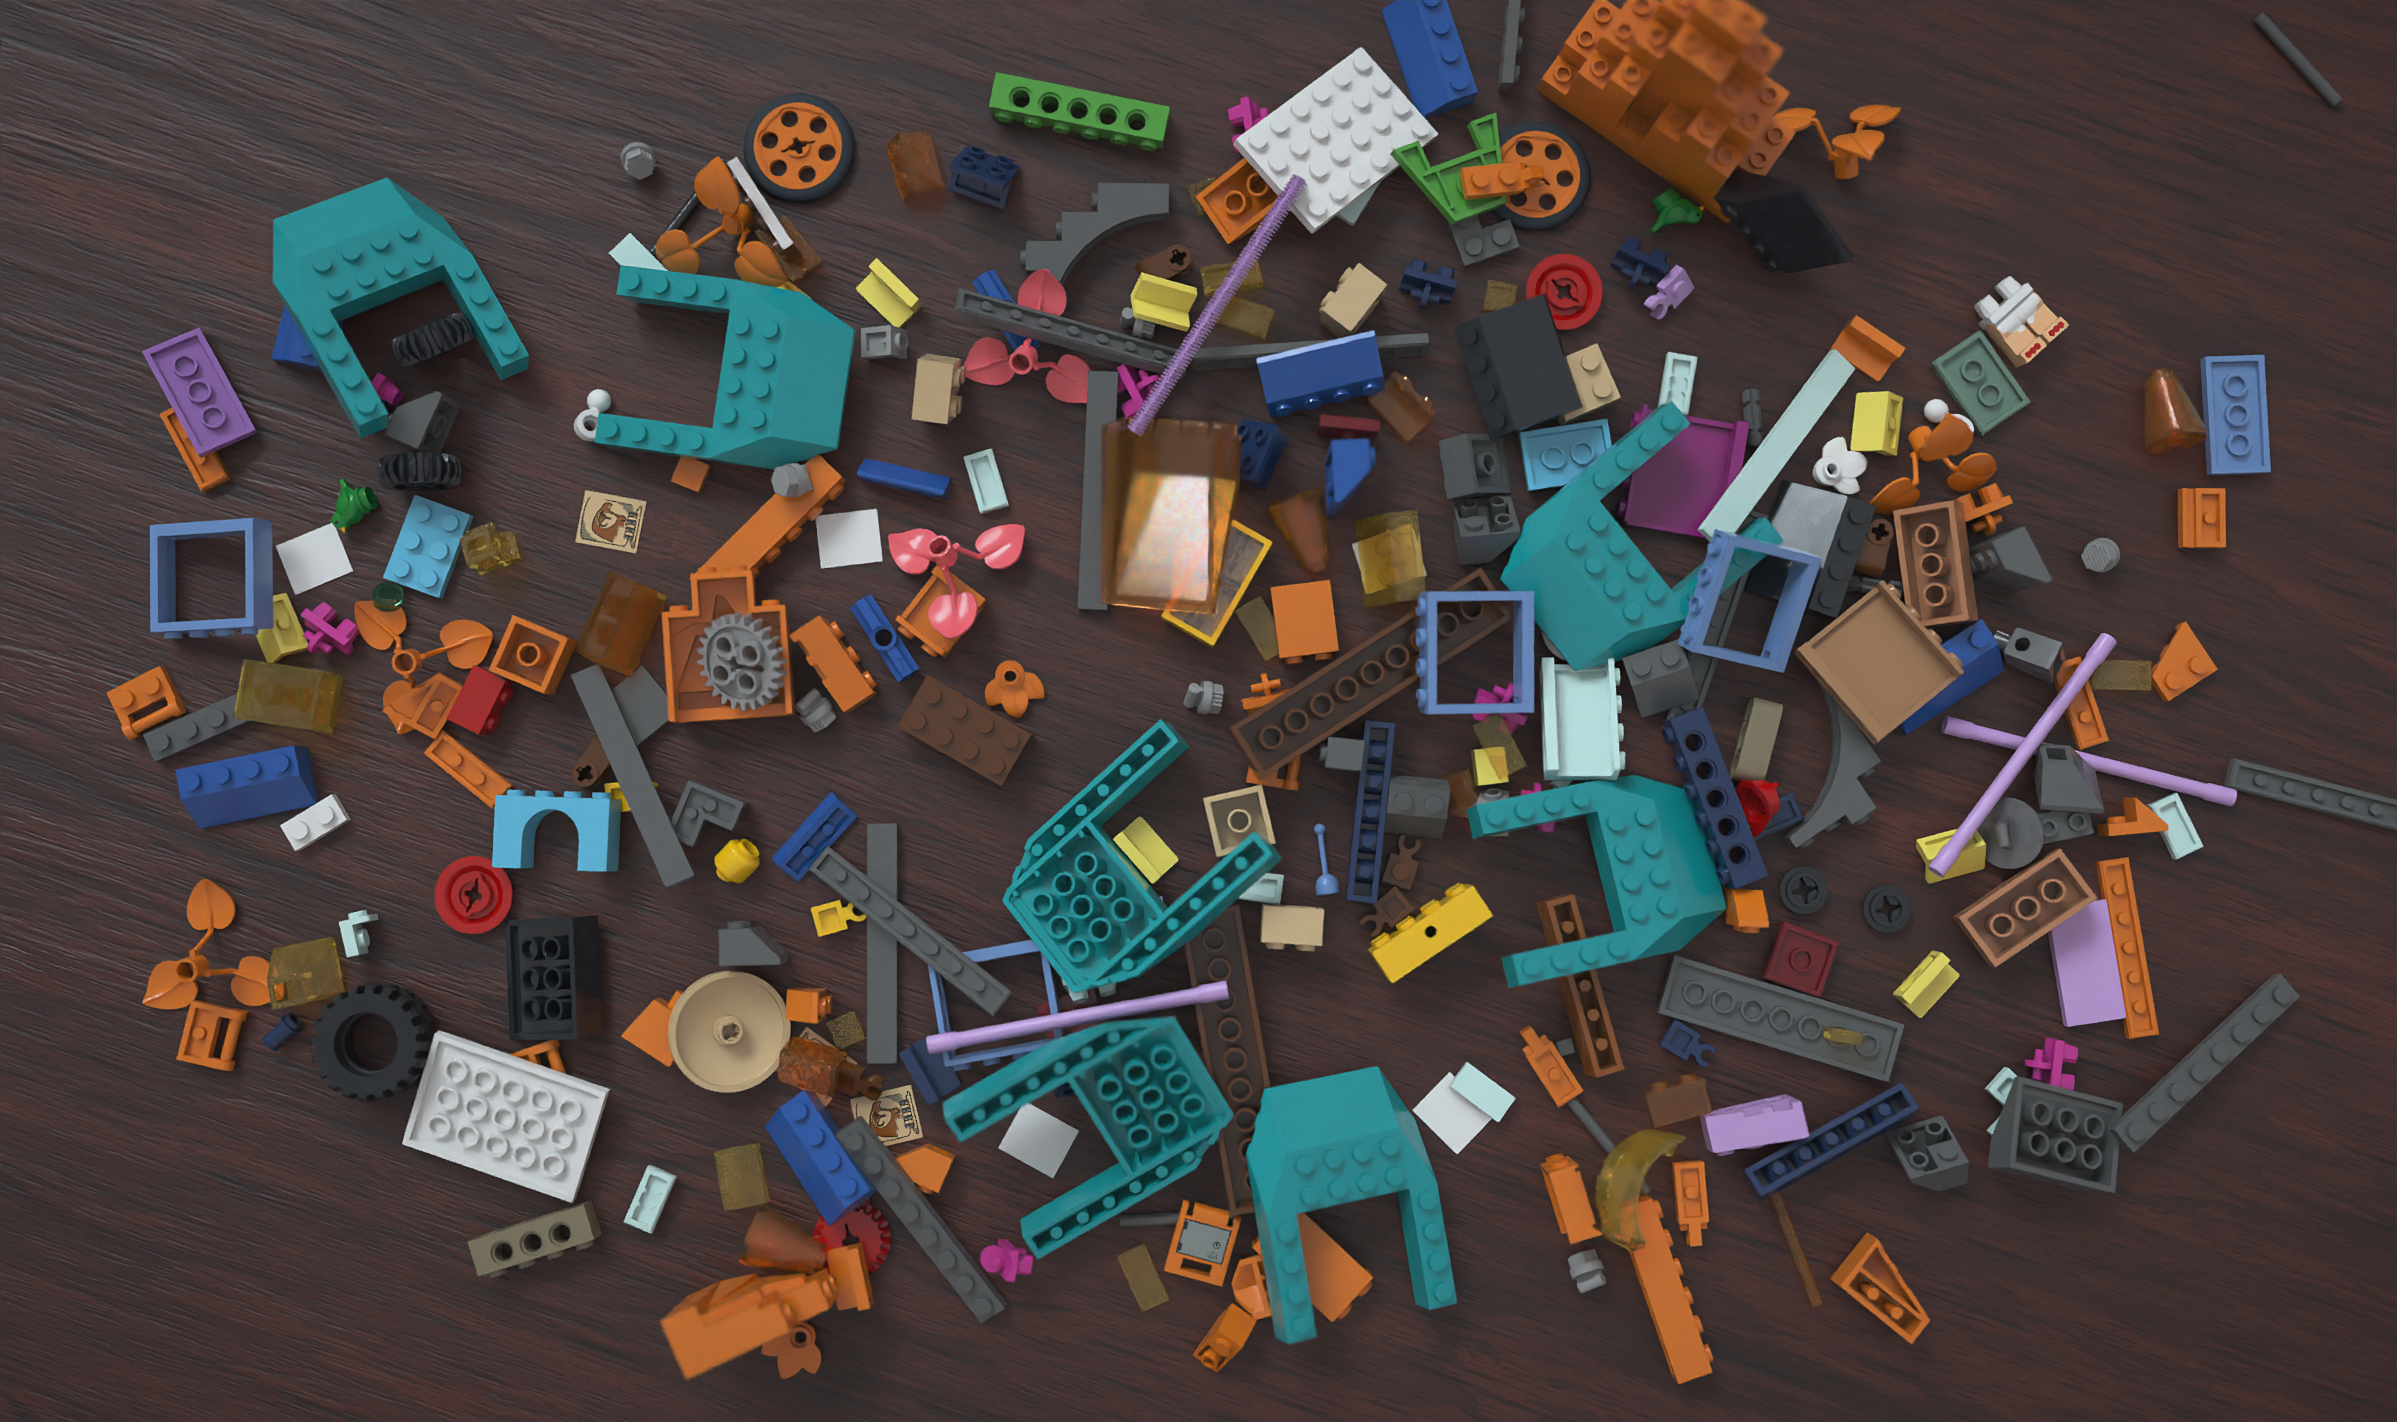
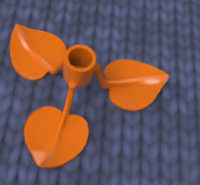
M1867 105L1855 109L1849 117L1851 122L1858 123L1856 132L1833 138L1832 147L1836 149L1835 151L1832 150L1819 120L1815 118L1816 111L1807 108H1792L1781 111L1773 117L1794 132L1806 129L1810 125L1815 126L1828 153V160H1834L1835 177L1838 179H1849L1859 174L1858 157L1871 161L1876 150L1885 140L1884 133L1880 131L1862 129L1866 125L1877 127L1891 122L1900 114L1901 108L1886 105Z
M719 156L714 158L697 174L694 181V189L704 206L709 209L718 208L720 214H725L722 219V225L691 244L689 237L682 230L674 229L665 232L656 244L655 250L658 260L669 271L696 274L700 269L701 259L694 249L722 231L730 235L741 234L737 247V252L741 256L736 259L734 264L741 279L745 282L771 287L783 285L788 279L782 272L779 262L770 248L759 241H750L745 244L747 235L751 232L748 227L754 223L755 215L748 205L740 204L739 190L731 173Z
M1946 412L1940 424L1933 431L1927 426H1921L1914 429L1908 436V440L1914 450L1910 453L1913 480L1911 481L1909 478L1903 477L1892 481L1869 504L1876 506L1874 513L1882 515H1894V510L1911 508L1920 497V491L1916 488L1919 484L1918 459L1929 462L1941 458L1949 469L1954 471L1947 478L1948 486L1955 491L1961 492L1976 489L1986 483L1997 470L1996 461L1990 454L1981 452L1964 458L1959 466L1954 465L1947 457L1964 452L1973 441V433L1963 420Z
M389 600L358 601L354 606L355 620L360 634L371 647L386 650L393 645L394 640L396 641L392 667L397 673L404 675V678L410 681L409 683L399 680L390 684L383 695V706L417 686L416 679L412 673L422 667L423 659L447 651V658L452 665L461 669H469L473 665H479L485 659L494 639L493 632L485 625L476 621L461 619L452 621L441 629L440 639L445 645L444 647L422 654L415 649L402 650V639L398 635L406 630L407 617L404 610L397 603ZM388 715L398 734L414 730V728Z
M202 879L192 890L187 904L189 923L196 930L208 928L206 935L194 949L189 951V957L179 961L167 960L161 962L153 969L142 1002L144 1005L158 1009L183 1008L190 1005L191 1001L195 1000L198 995L199 987L194 980L204 976L224 974L236 975L231 981V990L234 997L242 1004L260 1006L280 998L281 981L273 965L266 959L258 956H247L240 961L238 970L234 968L211 970L209 969L207 958L199 954V951L214 934V928L224 929L228 927L236 914L233 898L227 891L211 880Z

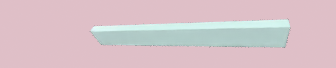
M1836 349L1828 352L1698 528V531L1710 542L1715 529L1730 533L1737 531L1855 370Z

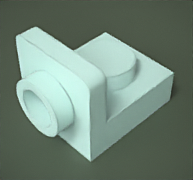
M367 910L348 914L349 920L339 922L347 957L369 953L367 947L370 945V938L367 930L363 929L362 924L379 920L378 915H368Z

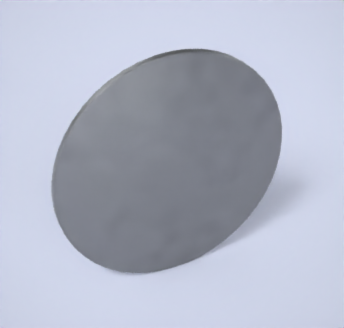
M2000 798L1977 829L1986 843L1985 859L2000 868L2016 869L2031 863L2038 856L2043 846L2044 829L2038 814L2028 804L2015 798Z

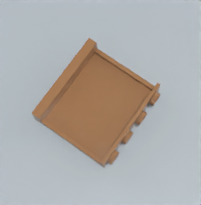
M1883 580L1811 640L1801 645L1794 653L1874 745L1964 673L1961 668L1963 664L1954 653H1947L1940 645L1942 640L1932 629L1927 630L1920 623L1922 618L1919 613L1911 606L1907 608L1900 600L1901 594L1890 583L1886 585Z

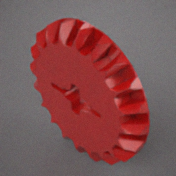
M1557 254L1542 260L1529 275L1525 289L1526 300L1546 294L1556 327L1560 331L1574 330L1591 320L1600 307L1603 294L1601 279L1594 267L1583 258L1571 254ZM1567 286L1570 289L1568 295L1571 298L1564 297L1562 300L1557 297L1559 291L1556 288L1563 289Z
M479 856L463 857L447 866L439 876L435 887L436 908L444 922L451 928L466 934L484 933L499 926L508 917L507 914L513 906L512 897L514 892L512 891V881L506 874L507 871L503 868L492 867V860ZM476 886H478V893L482 894V898L475 900L474 904H472V897L468 895L469 890H475Z
M858 1206L830 1227L821 1215L814 1227L812 1237L813 1252L818 1258V1263L827 1268L828 1272L830 1270L826 1252L830 1249L850 1245L843 1242L848 1236V1228L853 1236L859 1237V1241L855 1244L862 1242L868 1274L874 1273L883 1264L890 1250L891 1232L887 1220L874 1206Z

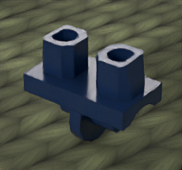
M1629 237L1624 244L1621 243L1610 266L1621 270L1620 274L1630 278L1628 287L1634 288L1637 281L1645 285L1650 283L1656 286L1669 270L1670 264L1667 263L1668 253L1660 249H1653L1651 254L1647 255L1640 251L1643 245L1641 241L1633 237Z
M1414 258L1410 266L1405 268L1399 290L1409 292L1410 297L1421 299L1419 304L1421 309H1425L1427 301L1438 304L1439 301L1450 304L1457 284V280H1454V269L1442 266L1439 267L1437 275L1426 272L1427 263L1425 261Z

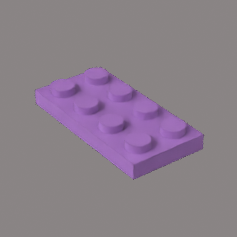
M200 328L142 351L200 458L257 434Z

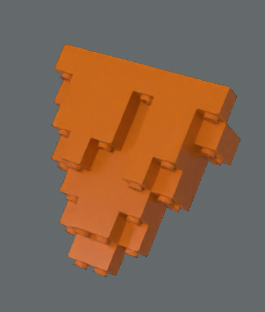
M1595 0L1565 41L1558 57L1542 77L1537 87V91L1701 206H1704V208L1727 224L1731 220L1722 214V208L1714 198L1733 170L1739 169L1766 176L1796 133L1773 117L1790 92L1766 76L1783 52V49L1757 32L1767 18L1742 0H1661V2L1658 0H1627L1621 10L1607 0Z

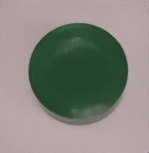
M383 582L373 589L372 601L378 610L393 612L403 605L404 593L399 585L392 582Z

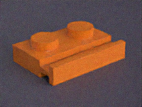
M2225 488L2178 489V548H2226Z

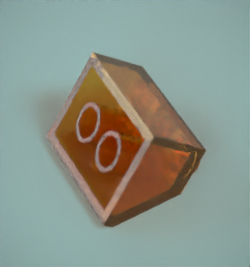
M610 570L574 652L601 666L631 677L633 670L639 664L640 655L645 644L651 638L652 628L657 617L664 609L667 595Z

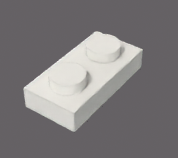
M331 794L280 826L294 850L300 851L351 819L336 794Z

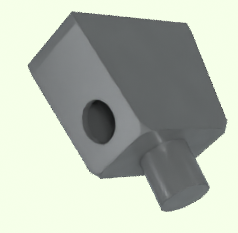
M2016 628L2012 636L2000 631L1995 633L1994 638L1999 644L2000 651L2004 652L2006 664L2049 684H2053L2065 660L2063 643L2022 628Z

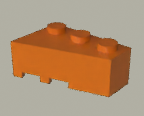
M819 615L789 635L794 643L798 642L807 656L806 660L810 666L813 665L821 677L822 683L844 713H850L877 695L874 689L877 686L875 679L868 670L863 673L857 664L861 661L859 655L852 646L848 648L845 646L841 639L845 635L836 621L830 623L829 620Z
M1867 1232L1830 1280L1899 1336L1912 1344L1930 1322V1319L1910 1288L1905 1284L1894 1263L1887 1256L1878 1238Z

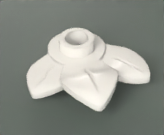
M1837 437L1827 442L1823 447L1822 458L1814 466L1813 477L1821 485L1833 486L1840 494L1852 495L1860 490L1855 477L1865 471L1867 459L1859 452L1847 451L1845 439ZM1827 467L1830 469L1831 474L1828 473Z

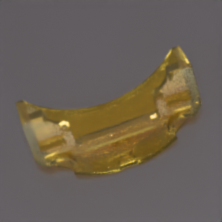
M1650 1128L1624 1139L1608 1154L1603 1162V1167L1600 1175L1597 1177L1595 1186V1208H1598L1602 1223L1601 1230L1606 1239L1632 1252L1644 1248L1646 1241L1641 1231L1638 1212L1639 1195L1643 1180L1660 1155L1669 1157L1674 1155L1676 1147L1685 1142L1686 1136Z

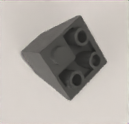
M1497 495L1477 499L1466 498L1452 501L1456 548L1461 565L1491 562L1521 536L1511 495Z
M2040 744L2033 767L2040 809L2103 814L2104 806L2096 771L2070 745Z
M1943 1115L1885 1132L1886 1138L1911 1183L1936 1191H1943L1968 1183L1969 1161Z

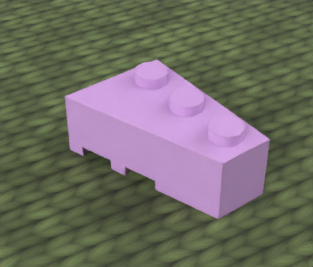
M1787 1094L1699 1114L1706 1148L1712 1153H1717V1156L1733 1154L1735 1149H1756L1763 1147L1765 1144L1781 1143L1809 1137L1801 1101Z

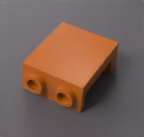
M936 565L931 572L933 575L901 616L898 615L895 620L901 624L898 630L911 640L916 636L924 642L921 646L922 649L934 658L938 654L945 658L961 636L955 639H946L930 624L928 617L930 605L941 595H951L944 572L941 567ZM950 572L957 595L968 592L974 596L978 605V616L988 601Z
M1330 580L1271 587L1270 597L1273 606L1279 660H1285L1286 665L1303 663V657L1315 656V661L1333 659L1332 654L1338 653L1339 646Z

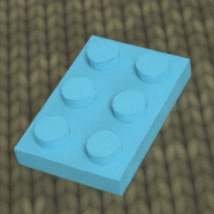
M1602 419L1520 432L1518 437L1527 492L1564 487L1612 446L1608 420Z
M414 495L383 578L442 599L474 516Z

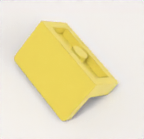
M876 258L868 266L871 273L856 287V290L891 325L901 328L922 307V304Z
M1141 272L1131 293L1133 316L1187 332L1190 328L1188 313L1197 297V290L1192 286Z
M1889 391L1857 393L1850 447L1852 451H1875L1885 456H1897L1903 397Z
M287 593L273 596V629H261L256 634L269 665L275 664L283 656L307 649V639L303 637L304 632Z
M1142 817L1135 819L1113 838L1116 844L1152 884L1178 862V857Z
M1958 829L1916 840V849L1926 864L1925 879L1928 884L1985 868L1986 843L1977 830L1943 878L1930 871L1928 866Z
M1931 951L1897 988L1893 995L1915 1016L1922 1018L1959 978V973L1948 964L1951 960L1942 952Z

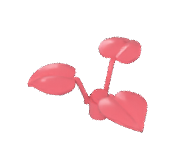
M1040 269L1033 272L1023 282L1018 293V305L1060 316L1066 309L1067 295L1061 283L1049 270ZM993 337L982 338L972 346L963 365L966 367L965 377L988 385H1002L1010 381L1015 373L1023 375L1032 368L1039 370V368L1052 367L1053 369L1046 376V385L1050 394L1063 402L1087 403L1088 370L1092 371L1088 363L1081 357L1070 353L1064 354L1059 359L1058 364L1053 361L1039 363L1037 362L1038 353L1031 346L1032 338L1027 337L1023 345H1020L1010 355H1008L1007 346L999 339Z
M1008 524L986 530L978 537L975 543L976 549L980 554L967 550L958 543L952 545L946 536H937L928 529H913L903 533L889 534L888 540L894 561L905 573L911 575L922 574L929 568L930 561H934L941 567L951 590V595H941L936 598L930 605L928 617L930 624L938 633L946 639H955L970 629L978 613V605L974 596L968 592L957 595L956 587L950 575L949 567L956 563L957 552L977 560L985 559L987 566L992 569H1005L1012 566L1019 559L1023 550L1026 529L1023 525Z

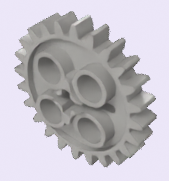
M741 612L733 615L730 613L711 622L712 625L704 629L707 635L699 637L700 642L705 646L696 650L703 655L702 659L697 660V664L704 665L705 668L699 674L700 676H707L709 679L705 683V687L713 685L712 696L721 694V703L725 704L731 701L732 709L741 706L742 711L750 708L755 710L772 702V698L780 694L777 689L784 686V682L780 678L788 673L781 668V665L787 663V660L779 656L785 649L775 645L779 640V636L771 638L769 634L772 627L769 626L763 629L762 619L753 621L752 614L743 616Z

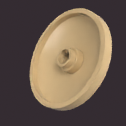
M733 970L709 974L689 986L677 1000L668 1024V1044L678 1068L695 1084L711 1091L723 1093L743 1091L767 1079L782 1062L788 1049L791 1034L790 1020H786V1005L779 993L761 978L750 973Z

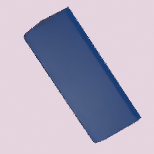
M865 459L856 474L862 481L944 500L947 499L951 479L946 476L872 459Z
M831 792L776 852L772 859L779 868L799 882L827 846L831 847L858 815Z

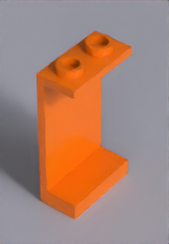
M1305 1212L1297 1213L1311 1303L1333 1323L1337 1317L1342 1319L1352 1308L1350 1303L1357 1295L1362 1297L1373 1285L1371 1282L1373 1275L1369 1269H1364ZM1258 1235L1252 1241V1248L1262 1256Z

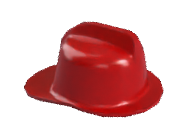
M1747 779L1741 780L1735 789L1754 838L1762 833L1770 819L1780 809L1781 803L1777 793L1779 784L1777 782L1769 783L1763 779L1753 781Z

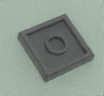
M644 665L640 666L611 690L637 748L669 722L667 692Z

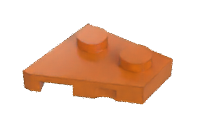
M2181 622L2176 626L2175 635L2169 645H2165L2160 654L2159 662L2153 666L2147 677L2163 702L2170 701L2218 670L2187 622Z
M438 672L385 705L382 712L436 739L447 721V717L463 685Z

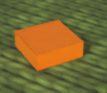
M680 457L671 482L701 493L711 466L696 459Z

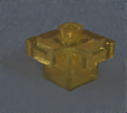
M493 522L464 532L465 536L459 538L467 565L479 575L522 560L514 533L511 530L498 532L497 526Z

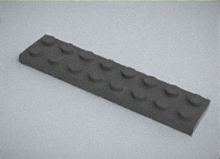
M1676 955L1671 957L1656 1012L1886 1082H1889L1905 1024Z

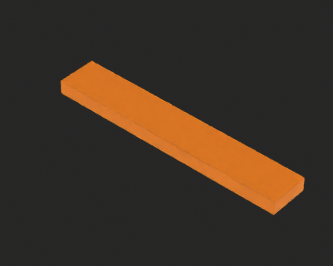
M2129 857L2096 861L2101 898L2107 901L2126 1018H2122L2125 1037L2127 1039L2159 1035Z

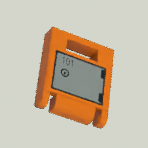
M1183 1199L1165 1261L1164 1271L1222 1287L1242 1216L1235 1215L1232 1226L1227 1225L1230 1211L1197 1202L1194 1204L1192 1215L1186 1214L1189 1209V1201ZM1183 1258L1210 1265L1209 1272L1181 1265Z

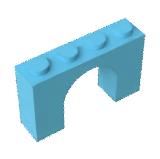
M507 790V796L495 795L492 867L533 868L537 827L546 815L559 810L566 813L574 821L578 830L577 871H618L621 799H611V793L592 792V798H582V792L564 791V797H554V791L536 790L535 796H526V790Z

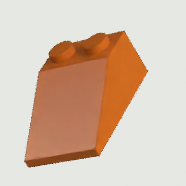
M1243 158L1195 197L1226 243L1230 245L1261 225L1260 223L1263 222L1262 220L1265 219L1264 217L1268 216L1267 213H1270L1271 206H1274L1273 203H1276L1275 200H1278L1277 197L1279 196L1251 164Z

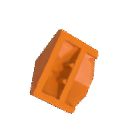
M1259 1254L1239 1260L1231 1282L1236 1301L1255 1320L1272 1316L1263 1257Z

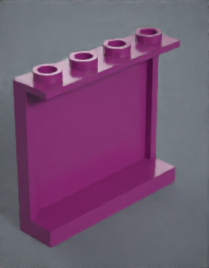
M1643 405L1638 409V412H1634L1631 420V429L1654 410L1648 409V405ZM1685 416L1690 425L1621 482V487L1625 488L1624 498L1619 499L1616 516L1620 517L1619 525L1708 540L1698 531V528L1742 470L1749 422L1737 421L1732 424Z

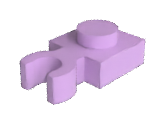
M1676 265L1656 285L1659 292L1648 297L1644 305L1653 310L1650 315L1658 320L1665 316L1668 306L1675 309L1695 288L1685 269Z

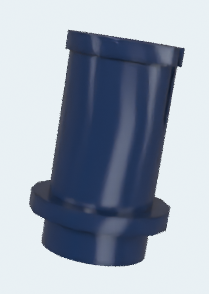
M293 1013L282 1015L280 1022L262 1040L269 1049L277 1051L293 1034L297 1035L300 1033L303 1023Z

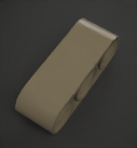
M1754 696L1750 698L1731 765L1730 778L1739 782L1747 779L1750 781L1765 780L1782 716V704Z

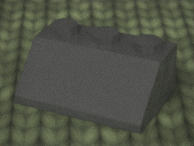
M2025 526L1994 536L1969 549L1972 574L1977 580L2013 592L2052 581Z

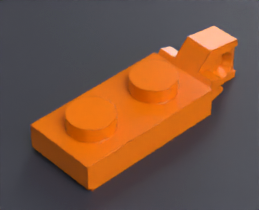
M1524 162L1462 167L1459 171L1465 200L1517 195L1522 191L1528 190L1530 184H1538L1544 178L1542 166L1525 168Z
M1529 1025L1519 1031L1527 1044L1522 1049L1525 1053V1058L1558 1108L1584 1092L1552 1041L1548 1040L1546 1035L1538 1038L1533 1028Z
M1704 1161L1672 1162L1676 1218L1679 1230L1685 1231L1687 1245H1690V1247L1702 1246L1701 1229H1707V1222H1709Z

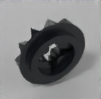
M1800 866L1787 871L1786 875L1779 882V896L1784 906L1794 913H1813L1822 907L1827 898L1828 888L1824 877L1820 872L1811 867ZM1801 881L1804 886L1814 887V889L1805 893L1806 898L1804 899L1800 894L1792 893V891L1800 887L1799 883Z
M1880 885L1870 890L1867 897L1863 900L1862 914L1865 916L1868 925L1879 932L1891 933L1898 931L1906 925L1910 918V900L1898 887ZM1884 900L1887 904L1897 905L1896 908L1889 911L1888 918L1885 913L1875 911L1883 906Z

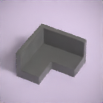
M688 780L670 823L679 842L695 847L706 820L735 831L743 809H748L750 803L699 781Z

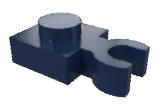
M1676 1019L1671 1021L1658 1044L1686 1061L1689 1055L1692 1054L1694 1061L1704 1067H1708L1709 1064L1702 1060L1701 1053L1704 1050H1709L1713 1053L1717 1051L1710 1044L1697 1043L1701 1034Z

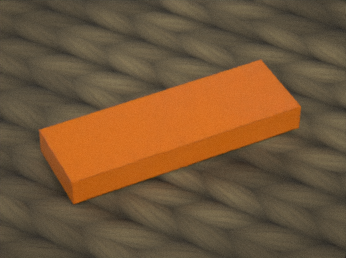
M173 408L159 414L201 492L206 493L231 479L217 451L201 458L198 456Z
M2081 656L2063 662L2054 680L2058 693L2081 664ZM2087 680L2064 711L2077 750L2109 741L2089 680Z
M442 730L424 752L427 757L492 809H495V795L507 796V790H512L514 785L446 730Z

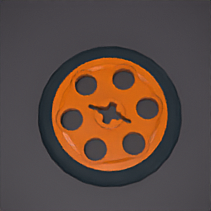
M793 93L773 99L757 111L748 125L744 137L743 152L749 173L761 189L778 199L802 203L826 196L842 183L853 162L855 144L851 127L846 117L836 106L826 99L813 94ZM788 113H794L798 116V122L793 127H785L782 123L783 117ZM817 119H823L827 123L825 131L819 134L812 132L811 124ZM769 134L778 137V143L772 149H767L762 144L764 137ZM800 141L802 145H806L802 148L803 153L798 154L796 150L791 151V149L795 148V142ZM824 147L835 149L836 154L832 160L824 161L820 158V151ZM783 162L787 165V171L782 176H774L771 173L773 164ZM805 168H811L816 173L814 180L808 183L800 180V173Z
M1545 122L1520 123L1511 126L1499 134L1502 163L1524 162L1525 168L1542 166L1544 178L1538 184H1530L1528 190L1521 192L1526 198V203L1523 206H1514L1510 201V195L1506 196L1507 202L1502 207L1492 211L1503 221L1510 219L1512 226L1528 231H1544L1558 227L1570 220L1580 210L1587 198L1591 183L1589 162L1580 143L1569 132ZM1521 142L1528 143L1532 149L1531 154L1526 157L1518 155L1516 145ZM1548 146H1556L1560 150V158L1557 160L1548 159L1545 155V149ZM1561 172L1568 173L1572 177V184L1568 187L1560 186L1556 179L1557 175ZM1545 195L1551 196L1555 201V207L1551 210H1544L1539 205L1540 197Z

